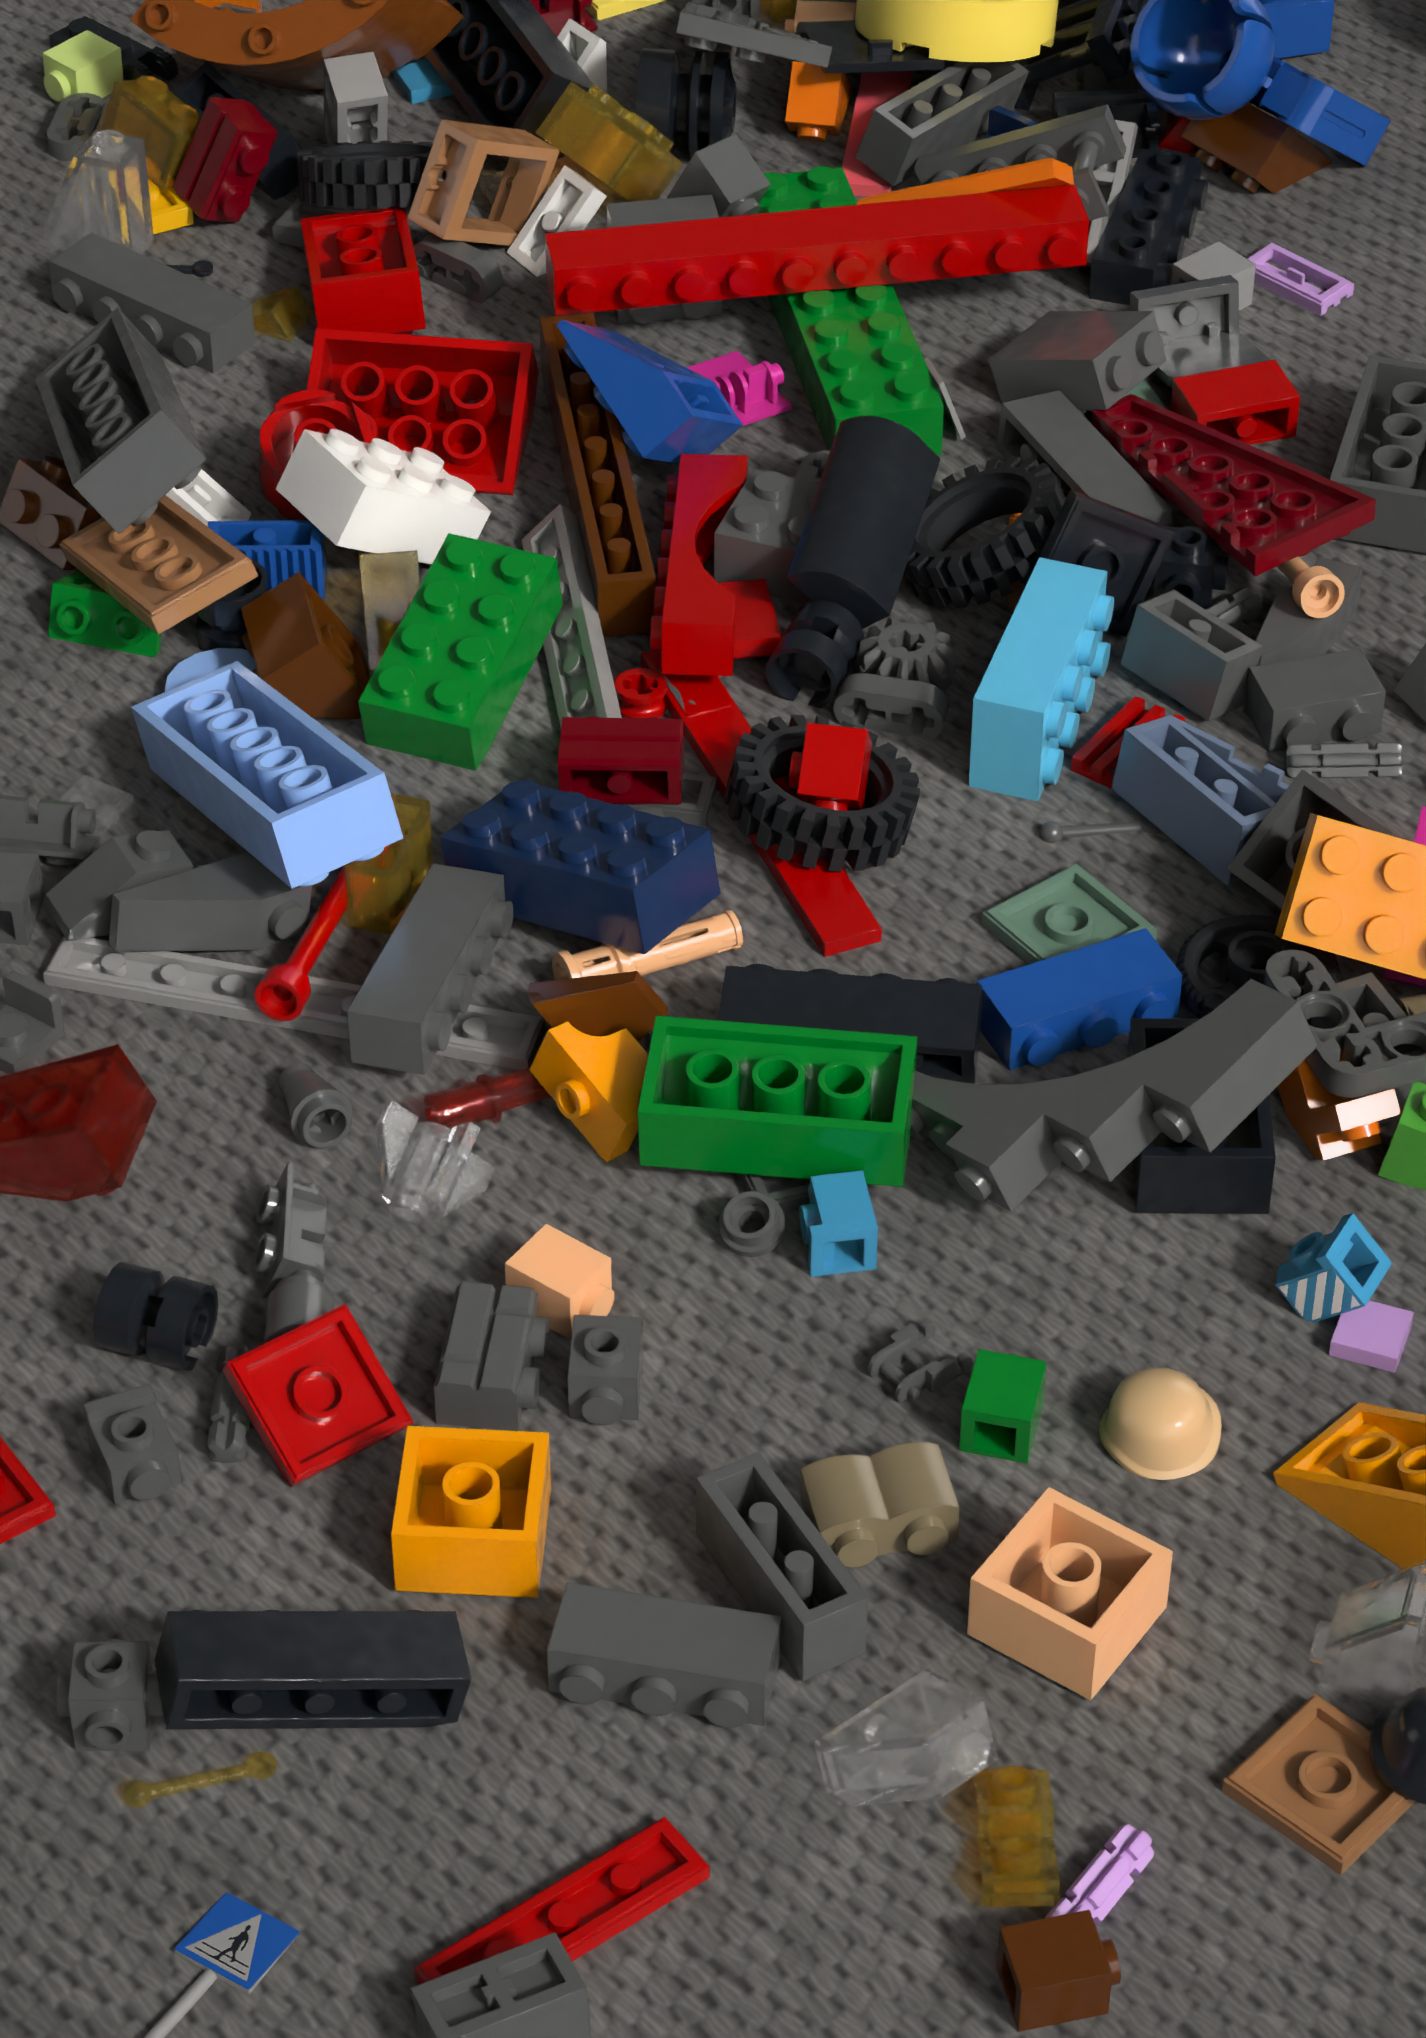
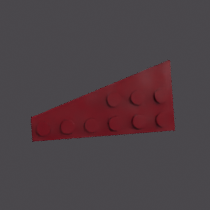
M1133 394L1122 397L1107 410L1092 411V425L1111 443L1114 449L1139 474L1253 576H1258L1293 558L1307 555L1312 549L1333 539L1347 536L1352 530L1375 520L1376 499Z

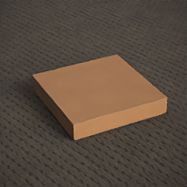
M1316 1694L1312 1695L1224 1778L1222 1783L1223 1793L1340 1875L1416 1802L1392 1790L1375 1772L1369 1750L1371 1731Z

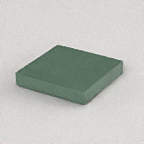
M1077 863L982 913L981 924L1028 964L1144 928L1157 940L1156 927Z

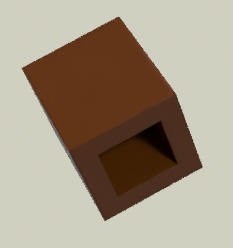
M1090 1910L1000 1927L997 1971L1018 2032L1108 2014L1111 1986L1120 1984L1121 1980L1120 1964L1111 1938L1100 1939Z

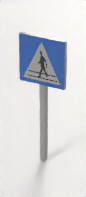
M226 1892L174 1948L175 1955L201 1968L204 1972L144 2038H165L217 1978L249 1995L301 1932Z

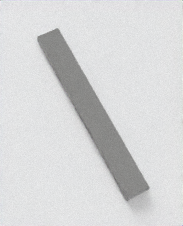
M63 936L43 973L44 983L50 986L349 1039L347 1010L362 986L308 976L311 996L301 1014L291 1021H278L265 1015L255 1001V990L268 970L266 968L170 951H115L107 940L84 938L68 941ZM469 1004L465 1013L459 1012L452 1024L451 1035L444 1051H437L436 1055L528 1071L545 1031V1019L538 1016Z

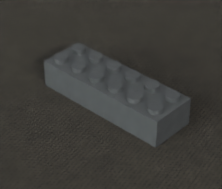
M118 307L35 378L72 485L118 534L130 524L135 527L145 522L155 512L158 500L174 487L175 489H181L187 486L201 471V464L206 460V456L161 354Z

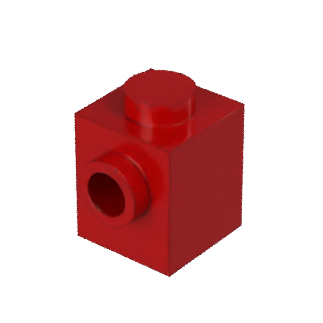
M807 722L803 752H793L789 772V787L798 788L797 795L801 801L833 810L856 811L863 809L872 748L868 729Z

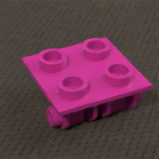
M734 351L686 367L715 382L743 426L792 410V404L778 391V385L784 382V373L778 363L770 364L768 361H762L753 366L738 351Z

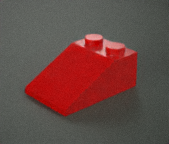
M391 206L389 208H376L300 219L317 328L407 335L413 333L414 330L426 329L419 270L405 207Z

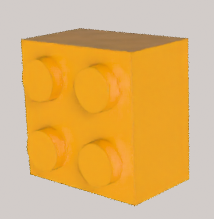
M407 1426L391 1532L395 1591L539 1598L551 1495L549 1432Z

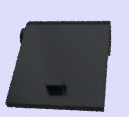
M855 20L798 22L796 32H792L800 35L802 38L811 39L819 44L832 47L828 68L821 66L825 74L945 70V60L929 58V48L912 45L905 47V50L901 52L893 50V40H869L860 34L855 27Z

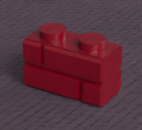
M209 98L172 186L184 201L189 202L188 206L199 218L212 221L239 222L243 213L249 207L250 196L262 169L268 163L269 153L278 134V131L267 119L261 118L262 114L251 102L241 99Z
M562 717L558 750L559 790L578 792L585 797L611 804H681L684 773L683 719L658 717Z

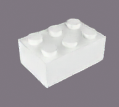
M304 429L276 487V490L336 546L427 564L433 563L448 533L478 539L491 513L485 505L473 496L476 491L475 488L468 482L447 473L442 468L444 461L436 454L419 447H415L412 453L402 451L395 445L378 438H373L371 443L361 442L350 434L337 429H330L328 434Z

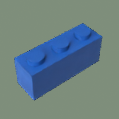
M1146 928L977 980V984L982 985L981 1032L1008 1070L1027 1064L1042 1066L1051 1062L1057 1055L1084 1046L1098 1048L1106 1045L1115 1036L1129 1032L1130 1018L1171 1019L1178 1017L1182 974Z

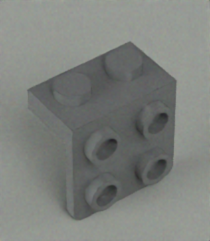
M1231 275L1130 292V311L1154 312L1159 334L1163 339L1167 361L1153 371V373L1171 388L1173 387V378L1269 361V357L1239 333V282Z

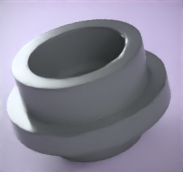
M746 1191L734 1196L724 1207L719 1218V1231L724 1244L732 1252L746 1257L761 1256L772 1251L781 1242L786 1230V1220L781 1206L770 1196L756 1191ZM752 1221H759L764 1224L762 1229L753 1233L741 1231L747 1223Z

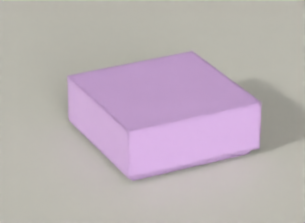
M1369 1300L1365 1307L1341 1314L1331 1339L1329 1355L1395 1373L1412 1327L1414 1312Z

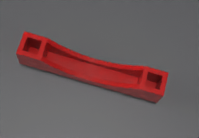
M681 454L679 474H668L667 502H665L664 529L661 532V557L658 558L657 586H655L654 615L651 618L650 639L651 651H662V674L733 676L736 595L720 585L704 569L703 565L709 556L714 553V533L748 479V455Z

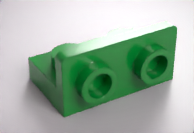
M81 571L72 573L52 583L49 638L148 657H155L160 652L162 633L158 635Z

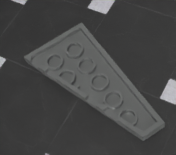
M688 2L680 12L676 33L686 35L685 45L715 51L718 43L737 47L736 57L765 63L767 54L828 68L832 51L831 46L802 38L800 35L778 27L769 26V24L755 21L753 18L739 13Z

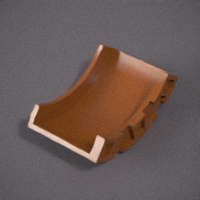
M145 0L130 21L149 36L172 49L257 82L284 89L324 91L323 59L374 52L383 79L390 75L389 72L403 66L410 60H418L427 54L452 31L464 16L446 0H305L284 9L261 13H237L225 6L222 10H218L193 0Z

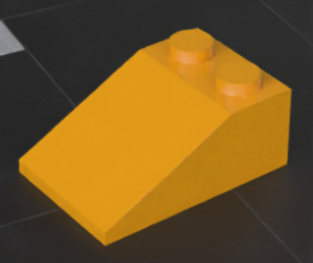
M1358 1402L1274 1471L1276 1484L1401 1568L1426 1573V1415Z

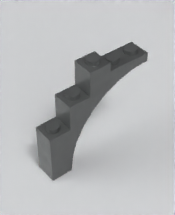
M1250 979L1211 1013L1171 1038L1122 1061L1077 1075L1026 1084H969L934 1078L915 1071L910 1136L915 1137L918 1133L932 1140L946 1156L953 1159L958 1168L954 1173L955 1178L962 1189L972 1198L980 1202L987 1198L1012 1211L1062 1161L1074 1171L1082 1172L1086 1169L1111 1182L1161 1132L1175 1142L1181 1143L1187 1140L1211 1153L1318 1046L1297 1000Z

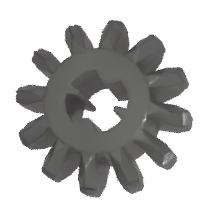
M912 617L907 622L902 623L888 618L885 627H869L867 637L860 641V649L857 650L856 668L859 669V673L926 682L935 685L945 694L948 686H952V678L955 677L956 659L953 658L954 649L950 643V634L937 632L934 622L920 625L916 624Z

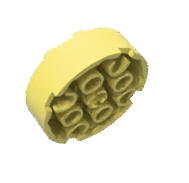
M857 0L855 27L860 34L869 40H893V50L899 52L905 50V47L916 45L929 48V58L959 62L1015 61L1040 55L1041 44L1052 47L1059 0Z

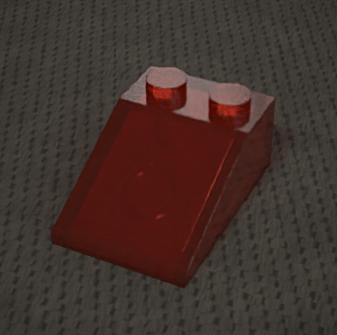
M119 1044L0 1077V1193L67 1202L94 1194L98 1196L107 1195L122 1187L140 1141L145 1134V1129L157 1100Z

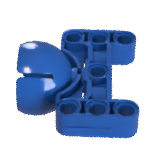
M1148 0L1141 10L1130 35L1132 38L1130 44L1131 57L1136 65L1133 68L1139 85L1152 101L1166 112L1190 120H1210L1230 114L1244 107L1249 102L1365 166L1391 122L1390 119L1274 56L1273 29L1268 13L1260 0ZM1146 71L1151 72V73H1156V74H1164V75H1166L1168 78L1158 77V76L1149 74V73H1147Z

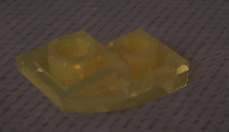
M1004 1766L996 1770H973L982 1907L1055 1906L1059 1901L1060 1878L1053 1838L1054 1807L1048 1770H1029L1021 1766Z

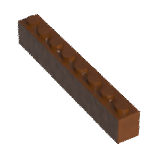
M594 313L540 317L541 374L571 512L577 516L603 636L651 633L656 577L620 423L615 414L608 412L596 399L593 392L596 385L587 371L579 368L570 359L564 348L567 341L556 326L561 320L597 327Z

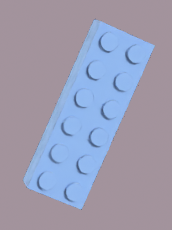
M239 661L131 707L151 770L291 889L297 886L317 884L323 881L330 871L353 861L372 859L381 854L384 847L403 839L385 773Z

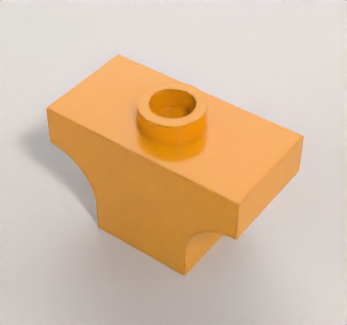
M569 1022L549 1029L529 1070L554 1099L560 1112L572 1121L602 1159L609 1162L629 1150L638 1133L637 1112L648 1059L647 1052L627 1028L608 1036L587 1035L575 1029Z

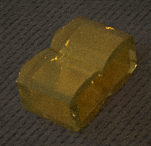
M395 793L390 794L403 839L384 847L383 852L372 859L353 861L344 865L349 926L390 935L413 899V894L417 892L433 864L429 800Z

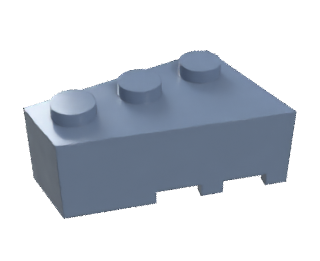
M1172 715L1125 729L1111 789L1224 884L1230 886L1242 882L1227 867L1290 786L1282 782L1285 771L1269 763L1260 771L1234 758V746Z

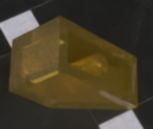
M417 550L359 555L358 565L369 671L376 669L420 587Z

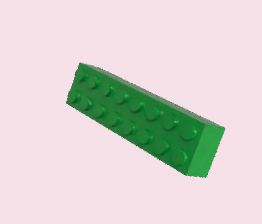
M820 166L809 171L786 174L769 172L764 173L771 185L759 202L761 209L757 214L857 205V201L842 167L830 168ZM892 284L767 296L827 450L832 448L840 422L852 417L875 416L895 421L907 427L936 455H942L944 405Z

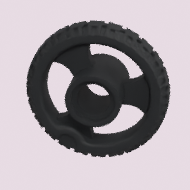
M1265 914L1231 915L1229 918L1223 917L1219 920L1211 921L1210 924L1203 925L1202 928H1198L1195 933H1192L1180 948L1176 961V967L1182 974L1180 998L1185 1006H1188L1190 1012H1193L1200 1019L1215 1010L1250 979L1264 985L1267 961L1278 952L1300 950L1314 955L1323 964L1335 983L1340 982L1339 964L1334 953L1276 936L1275 931L1279 918L1272 915L1265 916ZM1217 951L1228 957L1225 984L1219 987L1208 988L1198 975V967L1206 957ZM1304 985L1300 986V997L1303 996ZM1312 1018L1307 1020L1309 1025H1311Z

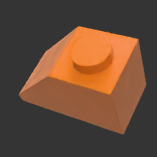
M792 61L785 122L789 131L797 132L796 138L798 140L826 142L827 135H840L852 94V88L846 73L825 74L821 66Z

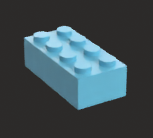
M1039 557L973 698L969 787L1038 801L1046 783L1057 784L1064 758V751L1061 748L1073 747L1080 721V716L1077 712L1087 713L1089 711L1095 690V678L1092 677H1103L1109 662L1110 643L1102 642L1103 631H1107L1114 608V597L1106 595L1107 571Z

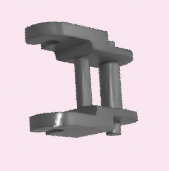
M928 1318L920 1322V1332L911 1323L890 1335L889 1345L873 1354L868 1364L867 1371L869 1375L877 1377L884 1374L897 1386L895 1399L900 1403L909 1397L913 1399L918 1398L921 1393L920 1391L924 1388L933 1393L967 1373L972 1367V1358L966 1352L958 1355L956 1359L958 1364L956 1366L955 1361L950 1357L941 1362L933 1360L925 1364L911 1351V1349L933 1337L935 1325ZM907 1360L916 1371L906 1376L896 1365Z

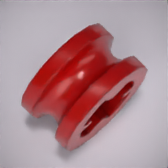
M634 668L626 670L617 676L614 685L622 718H660L666 712V699L664 696L667 693V681L662 674L647 668Z

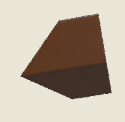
M638 971L530 983L527 992L531 1004L552 1028L569 1022L575 1029L591 1036H608L627 1028L638 1042L653 1029L655 1017L666 1016L668 1011L667 1005Z

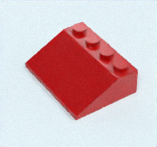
M316 328L307 390H326L335 393L337 400L351 407L352 403H354L368 418L373 438L385 440L402 451L412 453L415 447H419L436 454L444 461L442 468L450 475L472 485L476 490L475 493L513 496L533 421L539 371L533 343Z

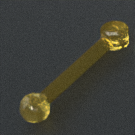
M257 1752L249 1757L247 1764L153 1784H148L143 1780H133L124 1787L123 1800L132 1808H141L147 1805L153 1798L251 1776L259 1780L267 1779L275 1774L277 1760L271 1753Z

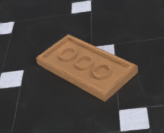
M166 495L157 501L158 506L155 512L138 526L133 527L130 524L118 534L102 517L62 540L59 544L68 562L158 635L258 577L252 560Z

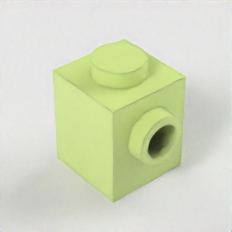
M88 30L42 53L45 74L44 86L48 95L57 102H61L69 95L77 93H91L104 98L124 87L121 48Z

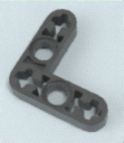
M1284 950L1272 955L1267 961L1264 985L1297 1000L1306 1020L1313 1017L1331 1019L1337 1024V1026L1329 1029L1315 1028L1309 1025L1318 1047L1305 1058L1320 1083L1329 1092L1341 1097L1356 1098L1426 1080V1053L1420 1056L1403 1055L1393 1048L1399 1044L1417 1045L1426 1051V1012L1365 1027L1326 968L1314 955L1300 950ZM1304 985L1303 996L1300 997V986ZM1343 1049L1342 1058L1344 1061L1339 1062L1340 1052Z

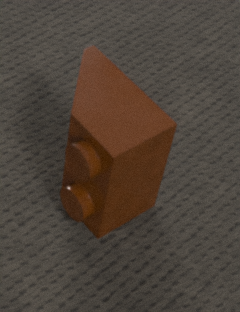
M1250 103L1225 116L1210 120H1191L1181 136L1197 149L1192 157L1202 158V164L1217 173L1223 165L1230 168L1233 172L1229 178L1254 194L1259 186L1274 194L1332 163L1331 160L1289 125Z
M300 572L241 607L247 632L242 635V640L247 651L256 662L257 668L252 670L254 674L311 717L347 720L361 718L358 701L371 678L361 643Z

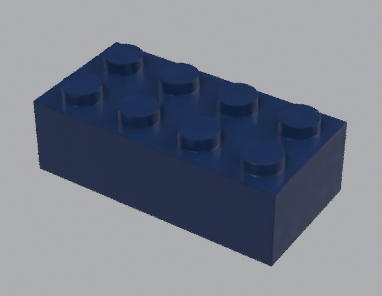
M516 780L507 784L499 794L479 809L465 815L460 823L440 837L446 866L504 875L505 901H511L513 904V918L644 955L721 894L710 829L682 822L678 818L661 817L634 810L628 805H615L588 798L578 792H565L538 785L532 780Z

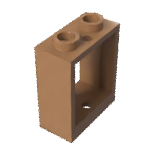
M441 119L408 219L441 239L511 246L544 197L560 150L525 130ZM487 154L509 157L488 219L465 217ZM446 170L447 177L444 181L442 175L443 172Z

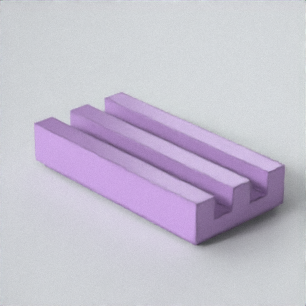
M1270 243L1247 258L1256 264L1255 284L1319 316L1325 314L1329 306L1335 307L1340 304L1341 298L1347 299L1353 295L1354 283L1274 243ZM1268 260H1269V261H1272V262H1274V263H1276V264H1278V265H1280V266H1282V267L1288 269V271L1285 272V271H1283V270H1281V269H1279V268H1277V267H1275V266H1273V265L1267 263V261H1268ZM1305 278L1328 290L1324 291L1305 282Z

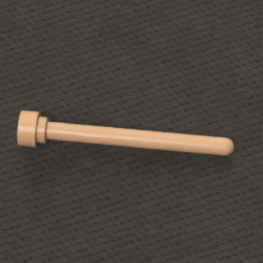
M1300 557L1293 558L1277 566L1293 583L1292 595L1294 601L1309 616L1325 618L1335 613L1341 606L1345 596L1344 586L1329 569L1322 566L1309 567Z

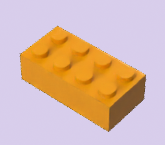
M1310 813L1275 935L1281 939L1426 979V846Z

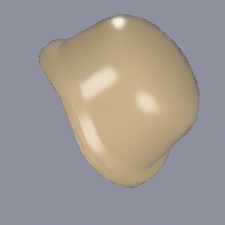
M1149 1367L1133 1372L1120 1382L1110 1401L1109 1408L1103 1414L1100 1421L1099 1435L1104 1448L1126 1471L1149 1479L1168 1480L1196 1473L1213 1460L1219 1448L1222 1424L1217 1404L1208 1393L1199 1388L1194 1380L1186 1374L1170 1368Z

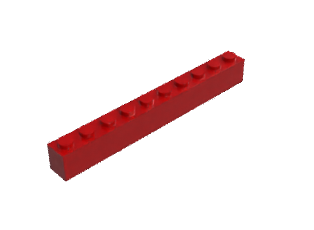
M1064 185L546 233V280L555 316L1084 266L1087 263L1089 218L1076 186Z

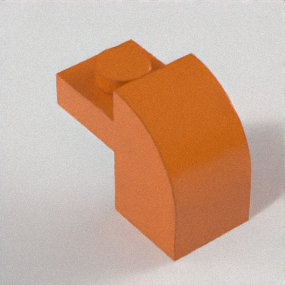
M1343 1049L1340 1052L1339 1062L1344 1061L1342 1058ZM1305 1059L1278 1085L1281 1101L1288 1120L1310 1152L1318 1160H1326L1382 1144L1379 1134L1381 1133L1379 1120L1401 1114L1395 1089H1388L1356 1098L1337 1096L1329 1092L1320 1083Z

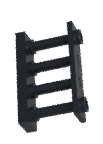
M1059 0L1052 47L1041 44L1040 55L1015 60L1029 71L1015 104L1016 108L1029 111L1039 82L1090 63L1100 66L1108 82L1126 76L1132 60L1130 49L1132 38L1130 35L1141 10L1148 0Z

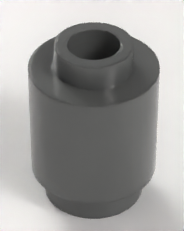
M292 1275L284 1278L276 1285L266 1302L264 1344L334 1310L333 1298L320 1280L309 1275Z

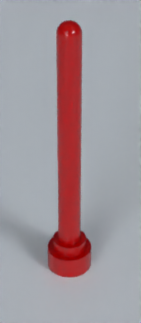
M376 857L365 861H353L342 867L287 962L273 966L265 972L256 987L254 995L257 1006L265 1015L278 1021H291L301 1014L311 996L308 974Z

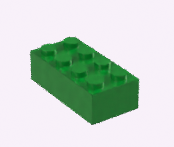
M448 533L358 701L366 744L476 771L498 734L563 606L557 558Z

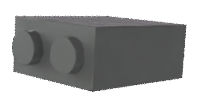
M1049 311L988 359L1001 404L1060 390L1078 410L1109 409L1167 361L1163 339L1159 334L1153 311Z

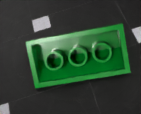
M656 1016L637 1112L640 1165L810 1179V1176L863 1170L866 1184L903 1187L910 1140L917 1036Z

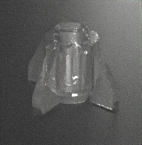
M390 1101L385 1104L376 1128L382 1180L380 1193L382 1198L389 1204L388 1210L391 1214L404 1222L422 1225L427 1218L433 1220L441 1219L486 1191L495 1167L471 1152L481 1129L472 1122H467L450 1129L438 1123L424 1121L418 1123L414 1130L419 1117L396 1102Z

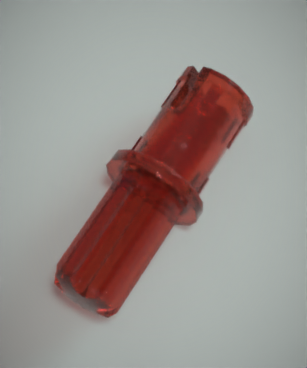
M529 1067L495 1078H491L487 1073L477 1075L476 1082L452 1090L426 1095L424 1097V1104L432 1107L424 1108L426 1118L435 1134L441 1135L459 1127L489 1119L494 1124L501 1121L503 1111L551 1096L531 1073Z

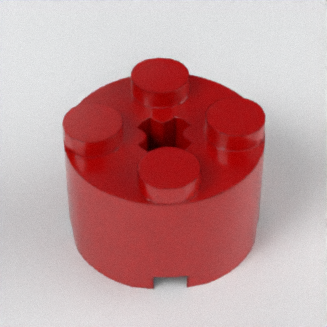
M318 389L302 390L283 397L274 405V411L268 416L266 421H263L260 429L258 471L260 485L269 501L278 508V512L287 518L308 520L276 490L304 429L328 434L330 429H337L365 443H371L373 439L369 420L358 406L352 403L351 407L337 400L335 393Z

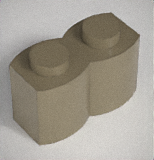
M929 1442L905 1443L886 1448L870 1457L854 1454L839 1455L818 1460L801 1468V1502L804 1512L845 1567H862L871 1563L877 1556L888 1553L910 1551L916 1555H929L939 1551L946 1544H952L959 1540V1505L939 1444Z

